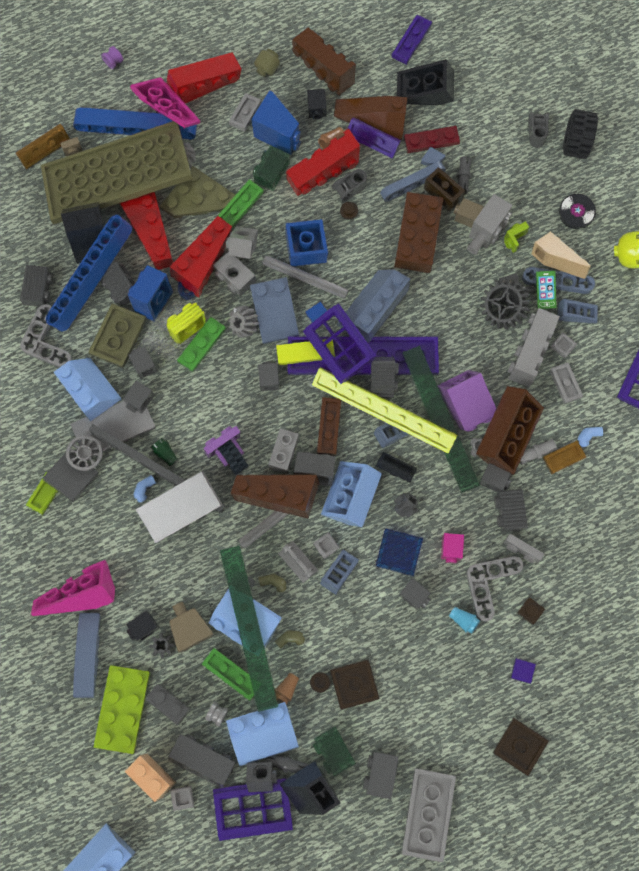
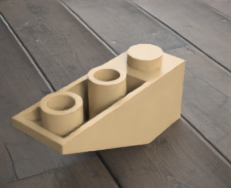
M551 231L535 242L531 253L543 265L583 279L587 277L591 267L586 260L582 259Z

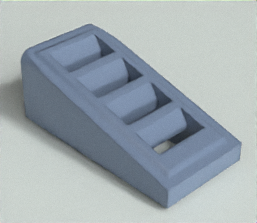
M563 299L558 303L557 315L560 316V321L596 324L598 305ZM587 309H590V317H587Z
M388 423L377 427L374 431V435L382 448L409 435L404 431L400 433L396 427ZM389 428L392 429L394 436H392L391 432L389 431Z
M342 550L321 579L320 584L336 595L359 560L345 550ZM344 558L346 561L351 563V565L348 566L347 564L342 562L341 559ZM337 565H340L342 568L347 570L346 573L339 569ZM334 571L335 573H337L338 575H340L342 578L339 579L338 577H336L335 575H333L332 572Z

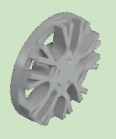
M82 435L74 438L68 444L66 458L74 469L90 471L101 462L103 449L97 439L92 436ZM86 439H89L88 446L85 445ZM82 440L83 444L81 446H77L75 442ZM93 442L98 445L95 448H90ZM71 447L77 448V451L72 450ZM69 454H76L77 456L70 459ZM92 457H98L97 461L94 462ZM90 460L92 465L89 466L87 461ZM85 462V467H80V464Z

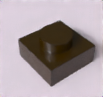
M528 597L517 614L531 625H534L545 609Z

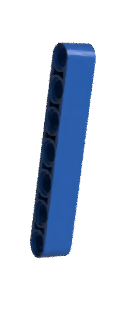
M77 108L75 110L73 128L84 132L133 135L172 122V120L160 113ZM179 125L183 139H195L197 125L186 128Z
M114 215L108 220L47 313L46 323L61 332L66 331L71 326L132 232L131 224L121 216Z

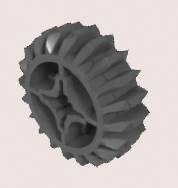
M505 278L502 279V285L500 281L496 280V287L490 284V292L484 290L487 297H481L485 304H480V307L486 309L481 313L482 315H487L486 321L491 320V326L497 324V328L501 329L504 325V329L508 330L510 324L512 328H516L515 321L522 324L523 322L520 318L526 319L528 316L524 312H530L531 310L526 307V305L531 304V301L525 300L530 294L524 293L527 288L524 286L520 288L521 283L516 282L514 284L513 279H510L509 282ZM506 289L501 298H494L498 292ZM513 290L517 293L520 304L513 302ZM503 301H507L509 304L513 306L506 307L498 302L503 303ZM492 304L498 306L499 318L494 314ZM511 310H518L515 315L505 319V316H508Z

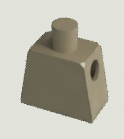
M183 602L177 603L172 607L177 617L171 619L169 623L179 653L214 636L213 631L195 608L187 611Z

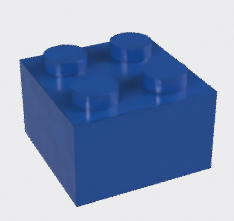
M322 219L286 223L285 236L291 266L327 263L328 249Z
M147 265L144 271L140 272L135 285L129 289L128 297L135 313L146 316L147 319L155 322L173 294V290L166 273Z

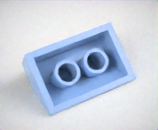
M91 358L68 361L54 371V374L90 422L121 400V397Z
M340 461L321 515L351 526L363 527L382 473L367 464Z
M231 585L213 612L208 624L245 647L248 651L259 656L271 640L282 617Z
M285 702L226 721L239 766L299 747Z
M106 823L63 871H120L136 852Z

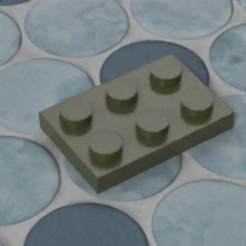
M111 304L89 349V355L124 368L129 358L128 355L131 354L147 320L146 316Z

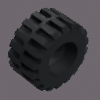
M573 110L564 136L563 154L565 156L587 159L590 155L597 132V113Z

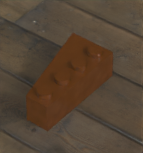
M309 27L292 39L293 53L297 57L300 56L304 60L305 65L309 69L312 68L321 81L324 80L327 83L330 91L336 92L340 96L355 84L356 64L353 61L348 63L345 60L346 56L342 53L337 54L331 44L325 45L323 38Z
M237 475L231 495L237 502L309 519L319 487V480L317 475Z

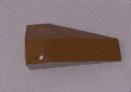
M377 96L336 99L334 117L350 123L352 118H356L392 137L402 140L407 97Z

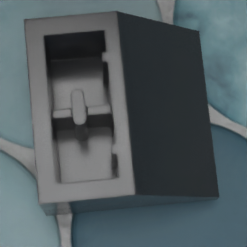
M315 761L280 783V786L300 814L324 815L341 804L333 787Z

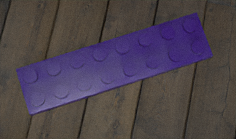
M288 337V344L309 342L307 337ZM320 337V338H321L322 340H325V339H328L329 337ZM338 337L345 348L353 343L351 337ZM373 337L368 343L377 357L395 358V363L399 364L398 374L395 375L439 374L438 337ZM333 339L334 352L336 356L340 352H342V349ZM357 346L348 351L356 363L364 358V355ZM345 354L336 360L344 372L353 366ZM323 360L288 364V375H316L320 367L328 371L330 369ZM371 362L355 375H371Z

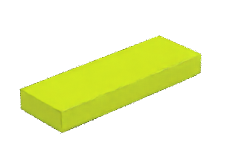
M331 340L326 346L335 357L333 340ZM310 341L276 345L279 365L323 360Z

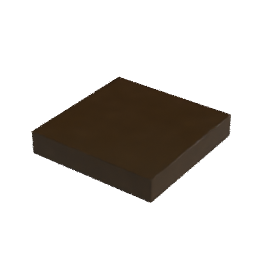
M369 659L330 670L340 710L380 699Z
M512 718L492 753L526 776H529L549 740L517 719Z

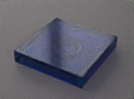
M385 528L375 567L413 577L423 538Z

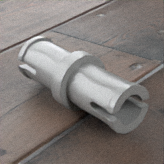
M550 439L542 444L532 445V448L524 451L520 464L523 465L536 458L541 459L543 455L557 450L554 440Z

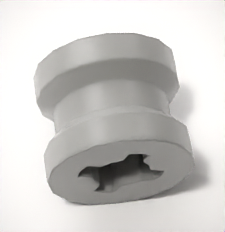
M214 701L205 720L213 721L216 726L220 727L229 709L220 707L219 703Z

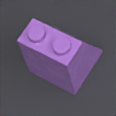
M467 370L436 386L459 429L470 432L475 430L478 424L482 422L488 423L492 420L496 406L480 372Z

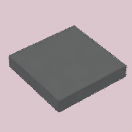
M65 453L46 473L43 481L74 502L97 477L98 471L94 468L90 471L74 469L68 463ZM69 454L70 459L76 457L75 454ZM82 462L80 467H85V462Z

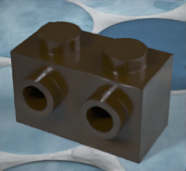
M439 167L425 180L424 189L431 196L443 197L442 205L449 212L456 207L457 203L463 200L465 190Z

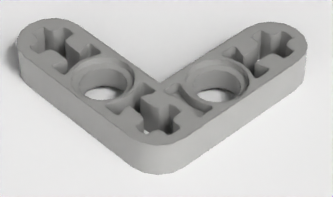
M44 304L37 309L21 341L20 347L25 354L60 368L67 362L64 361L61 364V361L55 358L56 354L61 358L66 356L68 361L73 359L67 351L43 342L50 325L46 323V316L44 317L42 312H47V310L51 309L50 305ZM36 326L43 327V331L40 334L33 333ZM32 342L34 347L28 349L26 344H31ZM51 349L52 353L49 357L45 358L42 356L43 350Z
M512 556L474 564L467 569L466 576L475 614L480 621L487 622L495 614L487 581L520 573L523 569V562L519 557ZM512 560H514V563H518L519 566L516 568V571L513 568L506 569L507 573L504 574V566L510 565ZM492 564L499 566L500 573L498 575L490 573L489 568ZM482 566H486L487 578H485V573L480 574L478 579L475 576H471L470 573L473 572L474 568H476V571H483L484 568ZM477 588L485 590L486 595L484 598L479 599L476 597L475 590ZM488 600V603L484 604L485 609L490 610V614L487 615L488 618L480 615L483 607L482 604L478 606L477 602Z

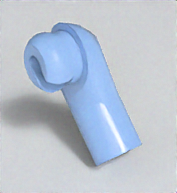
M589 427L583 429L578 436L580 446L587 447L592 437L603 436V428Z
M152 475L136 485L133 495L140 503L147 499L146 489L156 484Z

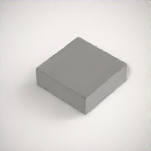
M562 332L550 348L565 359L576 347L577 343Z
M329 532L313 543L324 560L340 549Z
M192 786L170 790L173 811L195 807Z

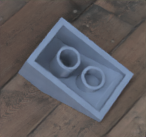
M287 277L250 285L255 312L258 315L257 321L259 322L262 343L266 344L288 339V337H298L299 332Z

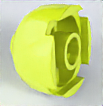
M632 231L622 235L618 245L614 246V256L618 257L619 262L624 267L639 268V231Z

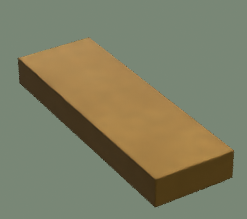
M59 124L16 152V155L25 169H28L60 148L61 142L70 140L64 127Z

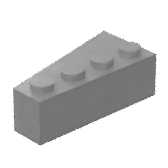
M538 308L536 314L532 312L528 321L531 326L529 330L525 329L521 339L524 342L522 346L518 345L515 352L517 359L515 362H511L507 372L510 373L508 379L527 387L531 386L538 374V369L543 361L542 356H544L549 346L548 341L554 333L560 316Z

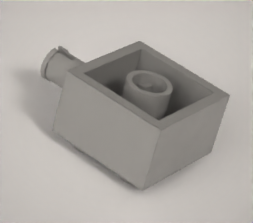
M495 194L492 195L473 222L469 238L473 240L467 247L470 253L476 255L482 246L488 248L490 244L494 245L501 230L504 231L509 224V219L512 216L510 211L513 205Z

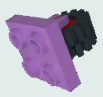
M229 426L221 432L222 435L219 438L215 439L213 437L205 443L204 453L208 458L216 454L224 467L228 465L231 471L237 475L249 466L242 456L244 454L243 450L236 442L240 438L241 432L237 426L233 428Z

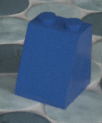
M269 90L252 118L253 135L255 138L292 155L293 151H297L301 144L299 140L301 133L299 131V123L277 96Z

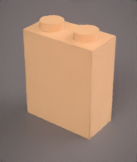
M148 754L140 755L125 771L154 802L160 800L176 783Z

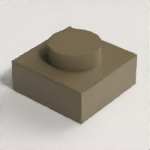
M78 137L60 143L66 157L83 151Z

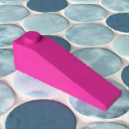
M161 77L130 85V89L140 100L180 126L186 128L200 124L198 117Z
M106 560L86 567L82 570L83 575L75 580L70 577L66 580L67 583L59 590L53 588L33 600L31 615L40 616L97 609L114 602L115 586Z

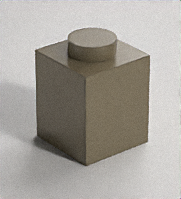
M463 198L461 204L457 203L453 213L456 214L454 221L472 228L473 222L484 206Z

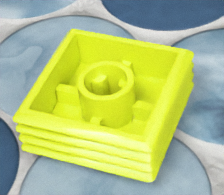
M188 303L183 307L180 314H174L167 319V329L177 345L183 343L206 323L204 311H202V308L197 303Z

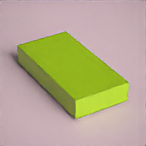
M42 478L26 506L44 515L58 491L43 481Z

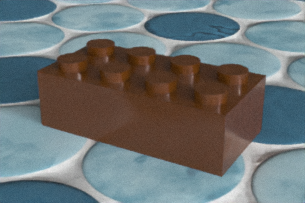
M407 192L394 268L431 273L443 197Z
M507 386L476 454L487 464L495 465L514 475L544 407L526 389Z

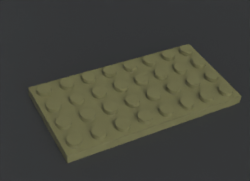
M174 121L41 165L49 215L53 225L63 222L61 217L62 209L99 202L101 209L193 179L180 127Z

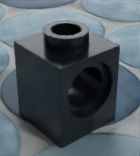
M325 89L307 90L309 118L321 119L326 117Z
M147 610L126 624L129 628L127 630L128 635L132 640L136 639L138 642H141L160 629Z

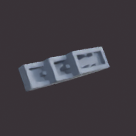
M100 613L79 614L74 665V698H94L99 662L97 656L100 640Z

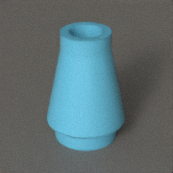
M454 607L449 615L466 633L472 634L480 622L476 615Z

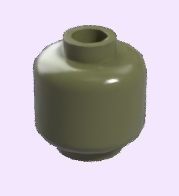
M271 49L261 50L254 61V65L257 68L256 72L263 77L266 75L273 76L280 65L279 55Z

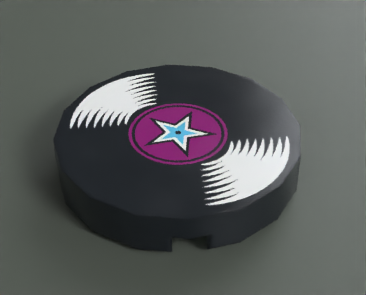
M572 194L567 196L559 207L560 219L569 228H586L594 220L596 207L588 196Z

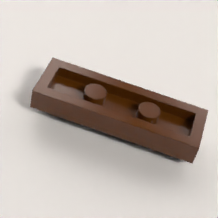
M322 397L317 454L336 456L341 409L340 399Z

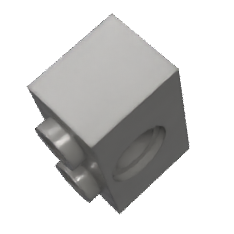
M236 226L235 230L230 233V238L228 237L226 241V249H229L228 255L250 259L257 246L258 229Z
M228 252L213 265L216 278L221 282L224 280L228 284L227 288L233 294L237 293L240 297L250 288V285L256 283L255 275L236 256H229ZM231 273L238 274L236 277L229 276Z
M280 428L268 464L270 470L288 475L299 441L298 433Z

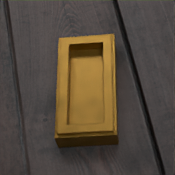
M575 441L544 456L543 460L551 474H554L585 459L586 455L579 442Z

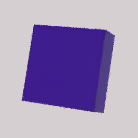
M516 658L510 678L531 684L536 664Z

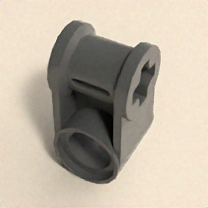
M529 113V142L535 148H540L545 144L549 132V113Z
M356 169L335 181L332 188L339 193L341 201L346 202L366 188L367 174L362 169ZM356 179H362L363 181H361V182H356L355 180H356Z

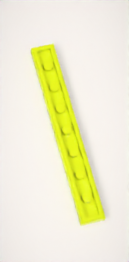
M322 367L318 369L312 383L313 386L446 453L450 452L458 436L348 380L340 384L332 372Z

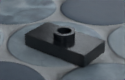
M385 452L381 454L376 464V467L411 483L417 471L416 467Z

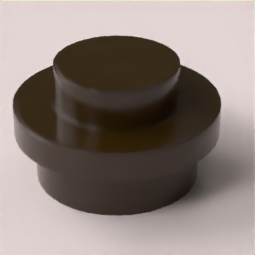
M345 202L340 207V214L344 219H354L358 214V207L353 202Z
M317 672L311 677L310 686L315 692L323 693L329 688L330 679L327 674Z

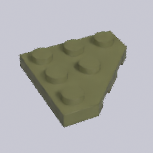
M192 166L191 173L193 179L177 184L162 202L160 209L173 218H182V216L203 215L215 211L221 212L235 194Z

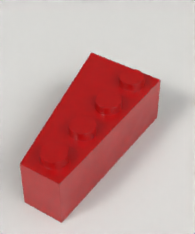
M233 52L170 69L168 70L166 83L186 104L228 84L235 83L240 79L242 68Z
M349 128L343 132L345 135L337 140L335 137L329 141L330 145L327 148L316 150L311 159L305 158L286 171V179L297 196L305 195L315 186H322L328 179L336 178L346 169H353L359 163L360 144Z
M155 192L121 202L120 205L155 269L160 270L170 267L173 264V259Z
M217 216L170 266L171 277L198 298H200L202 290L209 281V277L214 270L213 265L219 261L226 249V241L228 237L230 238L232 226Z

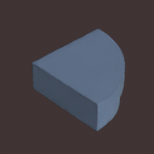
M430 147L422 158L421 164L429 166L438 161L442 162L446 155Z

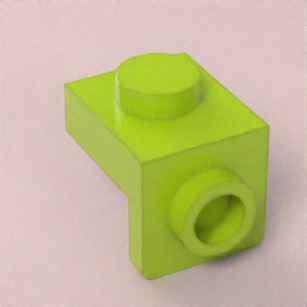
M526 221L521 224H514L505 234V246L511 249L513 253L519 247L517 239L525 236L529 230Z

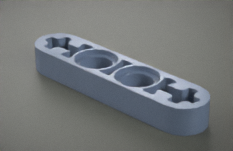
M441 161L435 162L386 186L381 190L380 194L384 201L388 202L425 184L426 178L438 167L444 172L446 169Z
M529 267L524 271L522 280L526 285H534L536 287V272L555 270ZM555 271L556 290L588 294L595 287V280L591 276L587 275L583 279L566 272ZM529 273H532L533 280L529 279ZM563 279H571L572 285H564ZM584 281H587V284L590 285L588 288H585Z

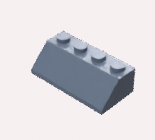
M378 270L346 311V314L367 343L371 341L409 291L410 278L396 270ZM338 321L337 326L342 328L343 326Z

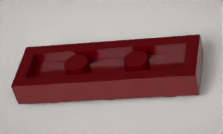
M450 126L405 134L404 142L408 154L425 151L430 147L436 149L459 145L460 138L457 126Z

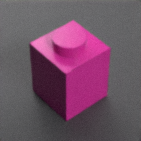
M443 534L441 559H446V563L456 564L457 561L463 559L464 535Z

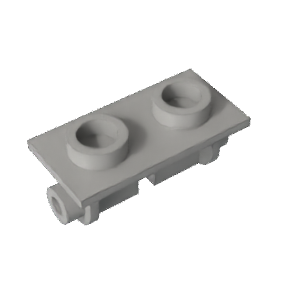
M293 541L290 544H286L278 553L303 583L318 571Z

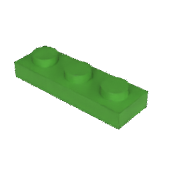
M249 179L218 216L229 223L233 229L261 197L264 190Z
M210 317L177 359V362L193 372L226 330V327Z
M215 648L212 649L202 663L204 667L249 701H251L262 685Z

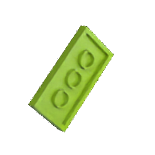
M110 665L93 748L135 754L150 672Z

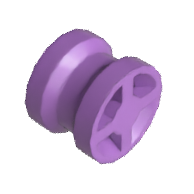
M111 46L107 53L101 55L103 61L111 69H114L117 63H121L124 60L121 53L114 46Z

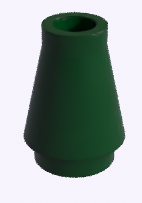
M161 438L151 446L152 453L167 463L169 467L178 460L167 440L165 441Z

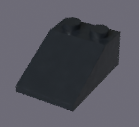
M445 59L398 71L397 97H407V104L437 106L454 102V70L448 60Z
M99 202L62 209L63 225L77 264L81 263L105 226Z

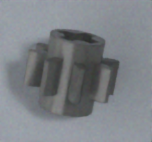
M403 493L394 500L396 503L394 509L401 517L407 516L409 518L418 511L416 508L418 501L412 494L406 495Z
M160 633V638L152 637L154 643L149 645L150 648L155 650L152 655L156 656L160 653L162 659H164L165 653L172 655L170 648L175 646V644L169 642L172 637L167 636L165 639L163 633ZM159 642H166L164 644L166 647L165 650H158L160 647L158 645Z

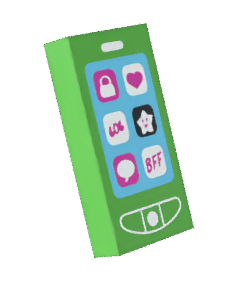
M555 271L536 272L537 309L557 308Z

